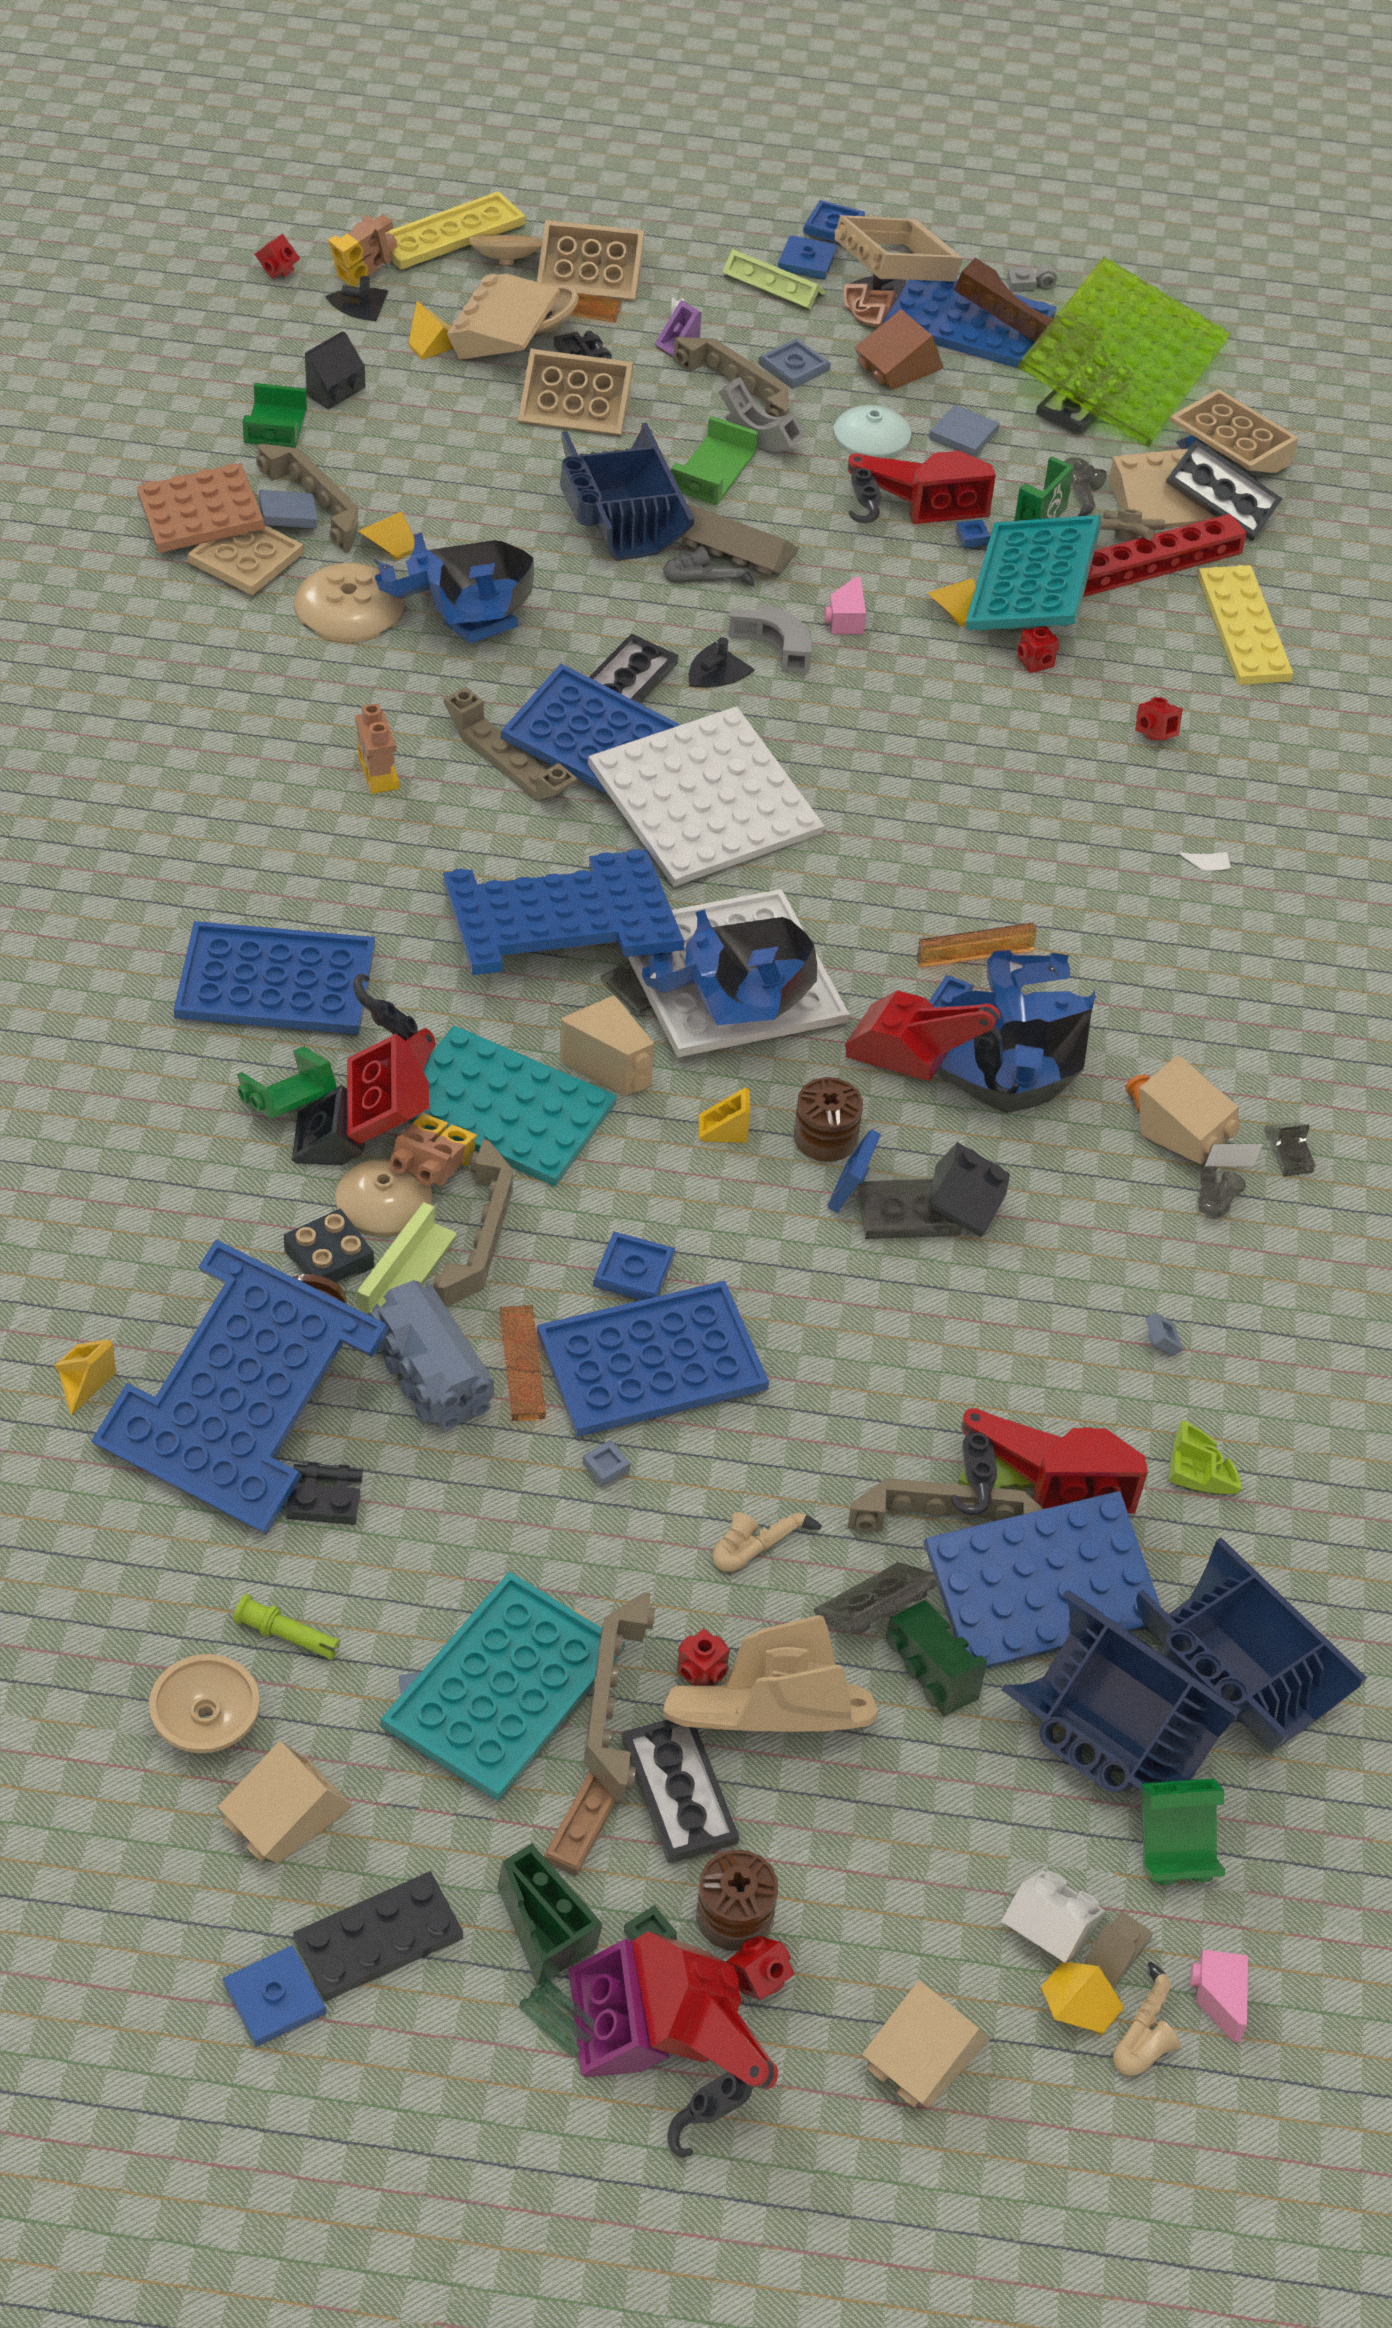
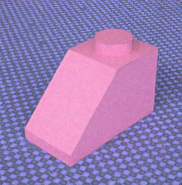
M854 577L831 594L830 606H825L824 620L825 623L830 624L831 634H864L866 609L861 577Z
M1202 1950L1198 1964L1192 1963L1190 1971V1986L1196 1987V2002L1232 2041L1241 2042L1247 2027L1248 1955Z

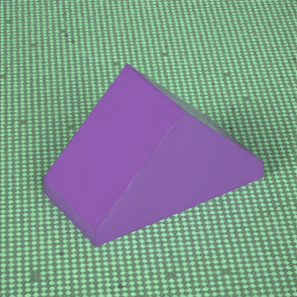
M681 300L656 340L655 345L674 356V340L677 337L700 338L702 312Z

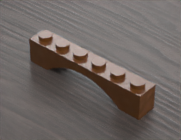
M976 257L961 272L954 291L1075 368L1088 356H1093L1102 338L1081 324L1057 320L1029 307L1006 287L995 269Z

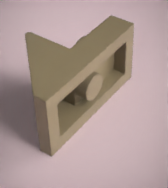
M1121 1911L1111 1926L1105 1925L1083 1964L1099 1966L1112 1988L1115 1989L1149 1943L1153 1932Z

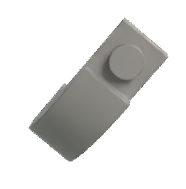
M741 377L733 379L718 391L730 412L725 416V419L728 422L758 431V448L769 452H780L792 448L806 436L794 413L774 417L763 412L752 399Z
M759 604L758 611L731 609L729 637L766 641L780 651L782 655L781 671L809 674L812 647L811 636L806 626L797 617L780 608Z

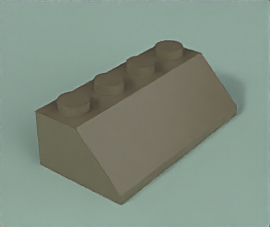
M688 504L694 517V525L682 536L684 538L683 543L697 549L699 545L708 547L707 552L720 558L723 557V554L733 557L732 562L744 567L748 563L757 565L756 571L771 576L772 571L781 574L798 552L799 548L783 538Z

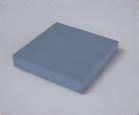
M798 338L759 356V365L791 389L830 371L831 363Z
M954 404L930 430L929 438L975 457L997 433L1000 423Z
M259 490L258 499L264 525L317 528L318 517L313 493Z

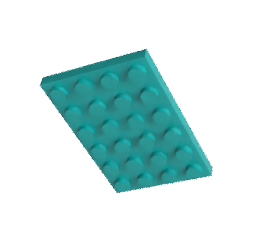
M1100 515L995 522L966 619L967 629L985 631L988 629L1076 624L1101 528Z
M453 1025L430 1054L423 1070L429 1082V1109L422 1113L447 1122L448 1127L455 1125L477 1134L474 1151L479 1152L482 1141L489 1140L510 1167L555 1187L613 1109L617 1099V1095L455 1025ZM422 1113L407 1122L413 1123ZM426 1125V1126H425V1129H428V1130H434V1129H436L435 1127H433V1126H431V1125ZM458 1136L453 1138L454 1141H464L463 1138Z
M509 1571L380 1719V1727L499 1802L594 1687L602 1628ZM623 1641V1643H622L621 1653L624 1651V1646H625V1642H624V1641ZM614 1655L613 1663L619 1656Z

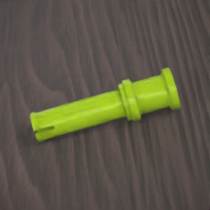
M246 1593L242 1596L234 1611L233 1623L237 1625L244 1623L260 1630V1635L270 1637L274 1634L326 1657L330 1661L334 1659L337 1651L325 1645L332 1648L340 1647L341 1640L339 1638H334L283 1616L279 1607L275 1605L267 1607L253 1600V1596Z

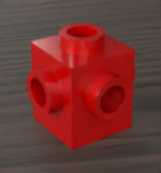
M283 233L268 242L254 254L271 279L280 274L283 278L295 270L293 265L301 259Z
M1048 626L1023 630L1020 643L1017 645L1019 659L1028 672L1033 673L1055 666L1056 654L1059 650L1057 636L1053 635Z
M1151 698V701L1141 703L1138 706L1135 731L1145 734L1146 738L1150 740L1162 741L1178 736L1183 709L1169 704L1165 698Z
M705 1628L694 1637L692 1635L686 1637L678 1648L677 1673L693 1686H712L721 1681L729 1670L730 1649H728L723 1639L717 1635L713 1636Z
M763 1936L747 1940L739 1952L726 1960L727 1963L735 1967L740 1992L758 2000H762L767 1995L781 1990L785 1984L784 1982L795 1975L789 1963L791 1956L785 1945L780 1941Z

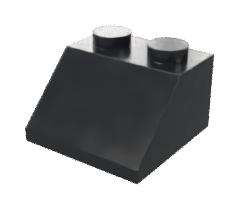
M344 331L305 352L307 396L329 410L366 387L365 365Z
M340 1085L298 1112L292 1161L295 1163L342 1166L353 1158L359 1157L364 1152L365 1142L358 1144L347 1136V1088Z
M957 1142L936 1164L928 1206L977 1236L982 1237L1007 1194L1010 1173L1001 1166L980 1156L974 1150Z

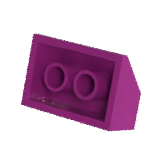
M623 1939L569 1968L582 2076L594 2077L642 2072L670 2057L668 2052L651 2048L632 1941Z

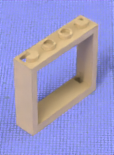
M840 215L837 229H835L834 239L880 279L957 281L962 257L916 219ZM878 244L906 245L915 254L887 253Z

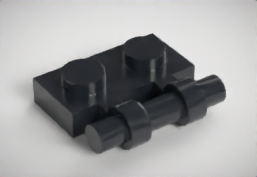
M591 330L585 332L583 337L577 331L554 337V347L560 353L606 359L612 358L610 351L602 346L603 342L600 337Z
M308 1462L307 1465L294 1464L293 1469L299 1471L302 1475L301 1478H306L305 1484L297 1483L290 1494L286 1511L287 1519L356 1525L360 1503V1488H348L349 1482L362 1483L363 1469H351L350 1465L339 1464V1467L319 1466V1462ZM318 1479L337 1481L336 1486L317 1485Z

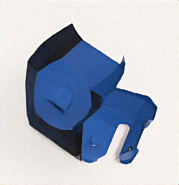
M415 534L414 550L411 557L406 561L409 576L396 580L393 566L378 561L376 555L373 558L380 570V574L375 575L379 590L400 599L430 590L436 609L448 624L502 619L518 609L532 593L534 557L524 550L503 541L492 540L428 550L424 543L423 534Z
M705 909L696 912L697 928L693 937L686 945L685 968L673 972L672 952L650 954L649 965L642 968V978L645 984L663 993L673 992L695 984L707 1012L714 1019L716 1025L775 1020L801 1000L817 982L815 946L807 933L792 920L785 917H777L712 927Z
M1011 950L994 951L987 961V978L992 992L976 990L964 992L956 997H952L951 1007L991 1004L999 1010L1000 1018L995 1027L999 1029L1002 1036L1003 1065L996 1075V1081L1000 1086L1007 1089L1012 1088L1013 1084L1017 1083L1019 1085L1018 1092L1009 1094L988 1089L984 1082V1075L977 1067L975 1061L974 1038L948 1052L941 1063L939 1076L983 1103L1005 1113L1029 1109L1051 1101L1070 1085L1084 1069L1092 1008L1096 998L1095 991L1089 997H1082L1070 991L1033 992L1025 995L1021 991L1023 985L1070 978V966L1067 962L1069 955L1053 952L1049 956L1013 955Z

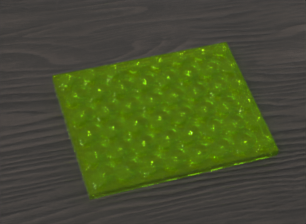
M1103 257L1021 359L1018 368L1145 446L1150 447L1169 421L1170 416L1175 413L1227 342L1231 333L1220 325L1206 319L1200 313L1183 305L1179 300L1170 297L1157 287L1145 282L1136 274L1117 265L1116 262Z

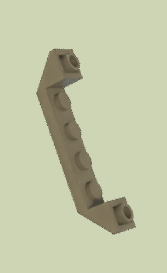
M677 337L674 340L673 360L691 372L707 364L730 380L741 377L747 390L766 402V414L774 417L789 414L788 386L714 338Z
M268 444L257 445L258 457L256 458V464L258 469L265 473L272 481L291 474L292 478L297 479L308 493H313V496L319 501L321 506L333 515L330 517L331 530L329 535L331 541L338 545L345 553L350 552L358 530V506L299 448Z
M466 686L444 698V704L461 738L534 800L538 801L556 796L578 783V778L560 763L546 770L522 749L501 739V732L484 719V701Z
M489 1140L482 1141L480 1151H474L471 1161V1170L476 1171V1184L490 1186L489 1199H491L490 1205L484 1204L481 1216V1223H484L483 1228H477L475 1233L474 1248H476L475 1254H469L467 1266L445 1262L442 1274H436L433 1288L446 1307L484 1289L512 1196L513 1169Z
M886 1478L851 1503L848 1528L858 1529L863 1532L882 1531L885 1509H892L897 1512L914 1511L931 1515L946 1514L962 1516L968 1519L978 1517L996 1520L1044 1509L1025 1491L993 1488L991 1492V1505L986 1512L970 1516L961 1513L953 1506L951 1496L955 1494L961 1503L974 1505L978 1502V1495L972 1486Z
M643 1592L604 1617L583 1761L614 1800L623 1802L626 1788L633 1789L636 1767L629 1766L631 1752L609 1748L611 1730L604 1729L605 1720L612 1719L615 1704V1698L609 1697L610 1687L616 1688L619 1674V1666L613 1665L614 1655L620 1656L623 1639L643 1642L645 1630L653 1629L656 1608L649 1607L651 1593Z

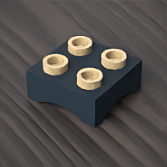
M341 1208L284 1234L285 1252L290 1259L296 1262L304 1274L318 1275L336 1283L349 1275L364 1273L374 1268V1251Z

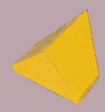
M416 301L408 347L421 360L454 349L447 335L452 326L419 301Z
M402 511L358 531L378 544L396 561L412 554L414 550V536Z
M974 578L950 584L927 593L951 615L960 627L966 625V619L976 588Z
M747 1087L699 1114L700 1140L704 1142L747 1143L750 1121V1090Z
M109 1339L76 1344L54 1365L59 1373L71 1416L116 1374L113 1344Z
M1062 1961L1040 1988L1054 2020L1092 2030L1101 2037L1124 2010V2005L1099 1966L1073 1962L1065 1963Z

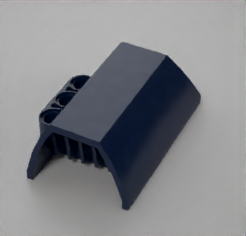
M642 423L641 431L631 449H616L601 453L591 452V454L580 453L578 455L568 432H562L561 439L566 458L562 461L560 487L576 521L584 526L597 525L607 549L615 561L657 555L682 537L694 525V517L647 423Z
M1222 1538L1216 1540L1207 1566L1191 1597L1171 1613L1167 1614L1144 1590L1137 1593L1136 1603L1139 1616L1145 1627L1163 1644L1161 1654L1242 1710L1241 1714L1232 1723L1239 1719L1271 1752L1318 1720L1362 1686L1367 1679L1349 1659Z
M1066 1590L1063 1596L1066 1598L1069 1607L1070 1634L1045 1676L1026 1684H1005L1001 1691L1043 1720L1039 1728V1737L1048 1749L1105 1790L1124 1792L1135 1786L1142 1791L1143 1783L1191 1780L1218 1738L1239 1717L1242 1710L1072 1591ZM1058 1723L1062 1724L1066 1730L1065 1739L1061 1743H1058L1053 1737V1728ZM1087 1744H1090L1095 1750V1759L1091 1764H1087L1082 1758L1083 1747ZM1116 1765L1121 1766L1125 1772V1780L1121 1785L1115 1784L1111 1778L1112 1769Z

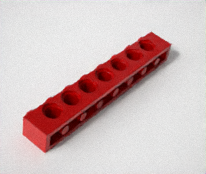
M1230 513L1154 534V537L1150 540L1142 537L1095 550L1083 597L1242 554L1247 532Z

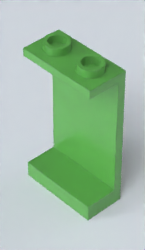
M710 416L708 419L707 436L685 465L675 462L671 467V473L681 493L718 505L757 453L758 431Z

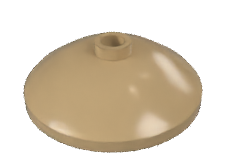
M487 235L470 237L469 243L484 256L499 259V264L514 265V260L529 257L541 249L543 238Z
M568 285L552 286L559 288L561 293L535 334L552 332L568 319L574 312L579 300L575 288Z
M373 1159L354 1166L341 1178L336 1189L337 1210L340 1208L343 1210L358 1232L376 1237L397 1236L423 1202L432 1205L431 1185L427 1186L420 1183L416 1175L411 1173L398 1174L391 1171L389 1168L391 1159Z
M214 1654L194 1655L172 1664L158 1677L149 1698L150 1718L157 1733L170 1745L193 1753L216 1752L240 1741L255 1724L260 1708L259 1689L251 1673L235 1660ZM204 1714L212 1715L209 1718H201Z

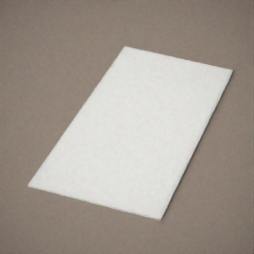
M1213 1144L1205 1166H1253L1262 1144Z

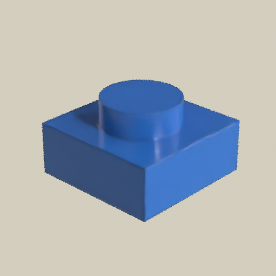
M983 519L957 522L956 532L964 548L988 545L990 534Z

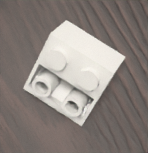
M1041 1871L1020 1885L1001 1922L1066 1963L1078 1953L1104 1916L1106 1910L1099 1907L1098 1900L1083 1891L1077 1893L1066 1886L1067 1881L1062 1876L1052 1871H1047V1873Z

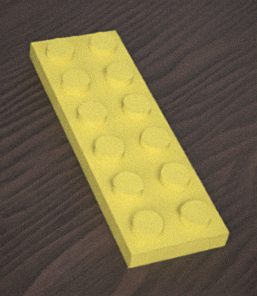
M498 191L388 231L395 237L398 247L390 252L391 260L400 270L409 268L415 264L470 245V237L498 235L525 225L526 216Z
M1251 565L1199 568L1198 580L1238 685L1291 682L1293 677L1292 668Z

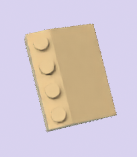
M545 220L537 282L549 286L568 285L575 288L580 296L635 301L644 254V230Z
M488 274L483 277L482 282L473 292L472 297L463 307L462 312L453 322L452 327L447 333L458 359L525 350L560 295L559 288L510 274Z
M530 349L518 423L621 436L634 380L633 362Z
M1220 389L1171 415L1169 419L1170 422L1249 471L1277 473L1292 464L1299 437Z
M1188 449L1113 456L1109 484L1121 509L1141 511L1143 513L1142 519H1163L1165 521V528L1186 526L1216 518V516L1165 482Z

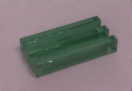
M547 1980L538 1989L535 1987L527 1999L524 1998L520 2001L519 2009L573 2058H576L580 2051L578 2044L570 2039L534 2004L538 2002L576 2038L583 2040L585 2044L591 2040V2037L550 2001L545 1994L552 1998L573 2018L574 2016L581 2018L593 2033L595 2021L555 1984Z

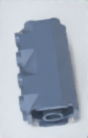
M412 1280L390 1289L383 1296L386 1302L380 1308L377 1303L368 1315L386 1323L389 1327L388 1332L376 1351L381 1350L384 1355L385 1365L391 1375L396 1373L403 1374L404 1379L399 1381L401 1391L406 1399L411 1398L415 1404V1412L421 1423L428 1421L439 1423L443 1429L448 1430L462 1421L474 1416L484 1415L491 1407L489 1401L494 1396V1380L433 1286L426 1284V1287H423L419 1281Z

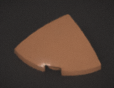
M845 284L844 301L848 311H851L859 322L868 326L880 327L896 301L895 291L871 290L869 284Z

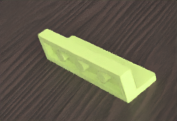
M732 249L723 269V273L727 276L811 310L817 294L824 296L826 292L814 282Z
M425 1202L421 1204L357 1291V1310L368 1315L377 1303L380 1308L386 1302L383 1296L390 1289L412 1280L419 1281L423 1285L456 1240V1232L435 1223L434 1206Z

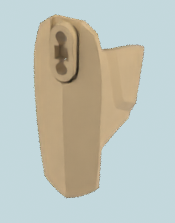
M817 1615L761 1629L745 1636L724 1685L674 1686L665 1700L663 1717L684 1727L743 1731L806 1732L835 1731L868 1726L877 1720L878 1710L871 1692L858 1685L847 1684L842 1666L835 1665L826 1621L823 1616Z

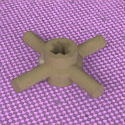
M1119 509L1118 513L1106 510L1103 514L1104 519H1101L1100 530H1115V537L1122 540L1131 541L1138 539L1139 536L1150 540L1154 537L1153 530H1164L1165 521L1163 519H1142L1143 513L1134 509Z

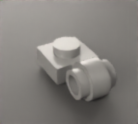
M1048 264L1041 265L1036 273H1034L1033 267L1008 268L1007 277L1011 291H1035L1036 285L1048 289L1053 287L1057 281L1055 269Z

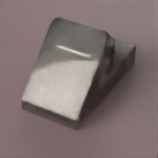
M1289 1122L1266 1125L1264 1128L1283 1177L1314 1172L1315 1162L1306 1143L1310 1128L1309 1124Z

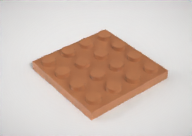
M242 463L226 464L220 468L204 469L197 473L184 476L177 475L171 479L158 482L150 481L144 485L137 486L138 495L158 553L265 529L262 514Z

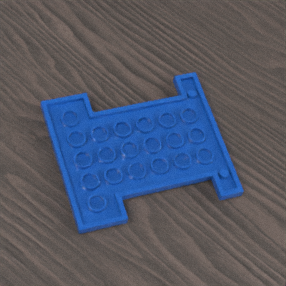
M631 849L622 853L612 854L604 852L599 855L589 856L591 871L580 870L575 873L562 875L553 873L536 878L519 877L516 880L509 881L491 880L482 884H477L472 869H455L452 872H444V886L472 975L503 972L501 955L611 942L619 943L624 957L683 951L684 939L647 850Z
M215 1239L198 1268L201 1272L225 1283L156 1397L126 1383L91 1442L110 1454L267 1535L302 1476L299 1471L274 1459L342 1344L344 1343L373 1357L389 1327L386 1323Z

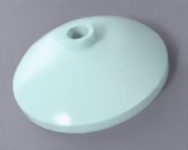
M861 405L847 410L837 418L834 424V438L840 447L851 454L859 453L872 457L890 458L900 454L908 447L911 440V428L908 422L892 409L878 405Z

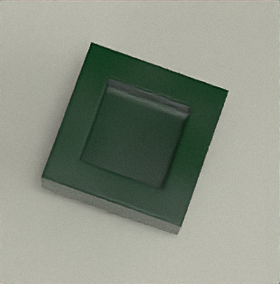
M655 1905L624 1925V1933L631 1941L647 1931L677 1940L676 1930Z

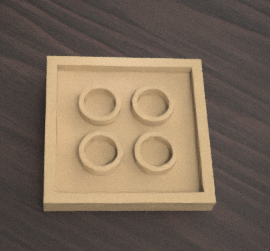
M265 525V529L201 543L190 551L187 557L188 563L253 596L304 553V545Z

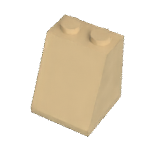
M615 995L561 1018L560 1061L564 1065L624 1096L636 1091H642L652 1085L654 1042Z
M1175 1056L1139 1087L1140 1135L1192 1161L1202 1164L1208 1159L1213 1144H1225L1230 1138H1234L1239 1131V1107L1181 1056Z
M279 1741L217 1807L226 1815L223 1823L235 1835L239 1836L242 1833L250 1841L246 1847L260 1861L267 1858L279 1864L345 1814L353 1805L306 1756Z
M918 1980L862 2055L870 2061L866 2068L884 2083L889 2077L900 2086L896 2093L915 2108L920 2102L929 2108L987 2044L990 2037L923 1982Z

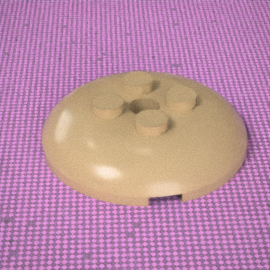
M337 563L323 567L304 579L295 594L294 609L300 623L315 630V635L337 642H362L380 637L381 631L389 627L394 628L400 622L405 610V598L400 599L378 589L375 575L380 574L378 568L362 563Z

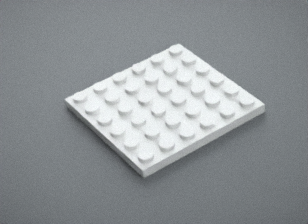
M737 706L591 755L588 758L589 767L673 887L823 834L824 824Z
M782 889L674 909L672 912L684 939V950L672 952L673 972L685 968L686 945L693 937L697 928L696 912L704 909L712 927L785 917L792 920L803 931L804 929ZM817 953V982L793 1007L775 1020L716 1025L714 1019L707 1012L695 984L673 992H660L647 986L642 978V968L649 965L650 954L628 957L677 1058L848 1023L849 1012Z

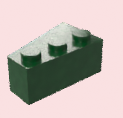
M924 1600L889 1617L886 1641L891 1650L898 1652L904 1660L909 1676L912 1679H917L923 1687L928 1703L933 1707L936 1706L944 1717L979 1699L987 1660L982 1655L975 1658L966 1649L969 1647L968 1641L963 1637L956 1639L947 1630L950 1628V1624Z
M532 1843L502 1861L497 1887L538 1987L597 1949L603 1923Z

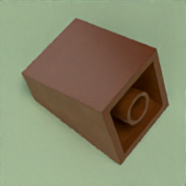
M902 309L855 347L859 366L864 371L869 370L880 385L884 383L891 390L940 371L944 367L933 336Z

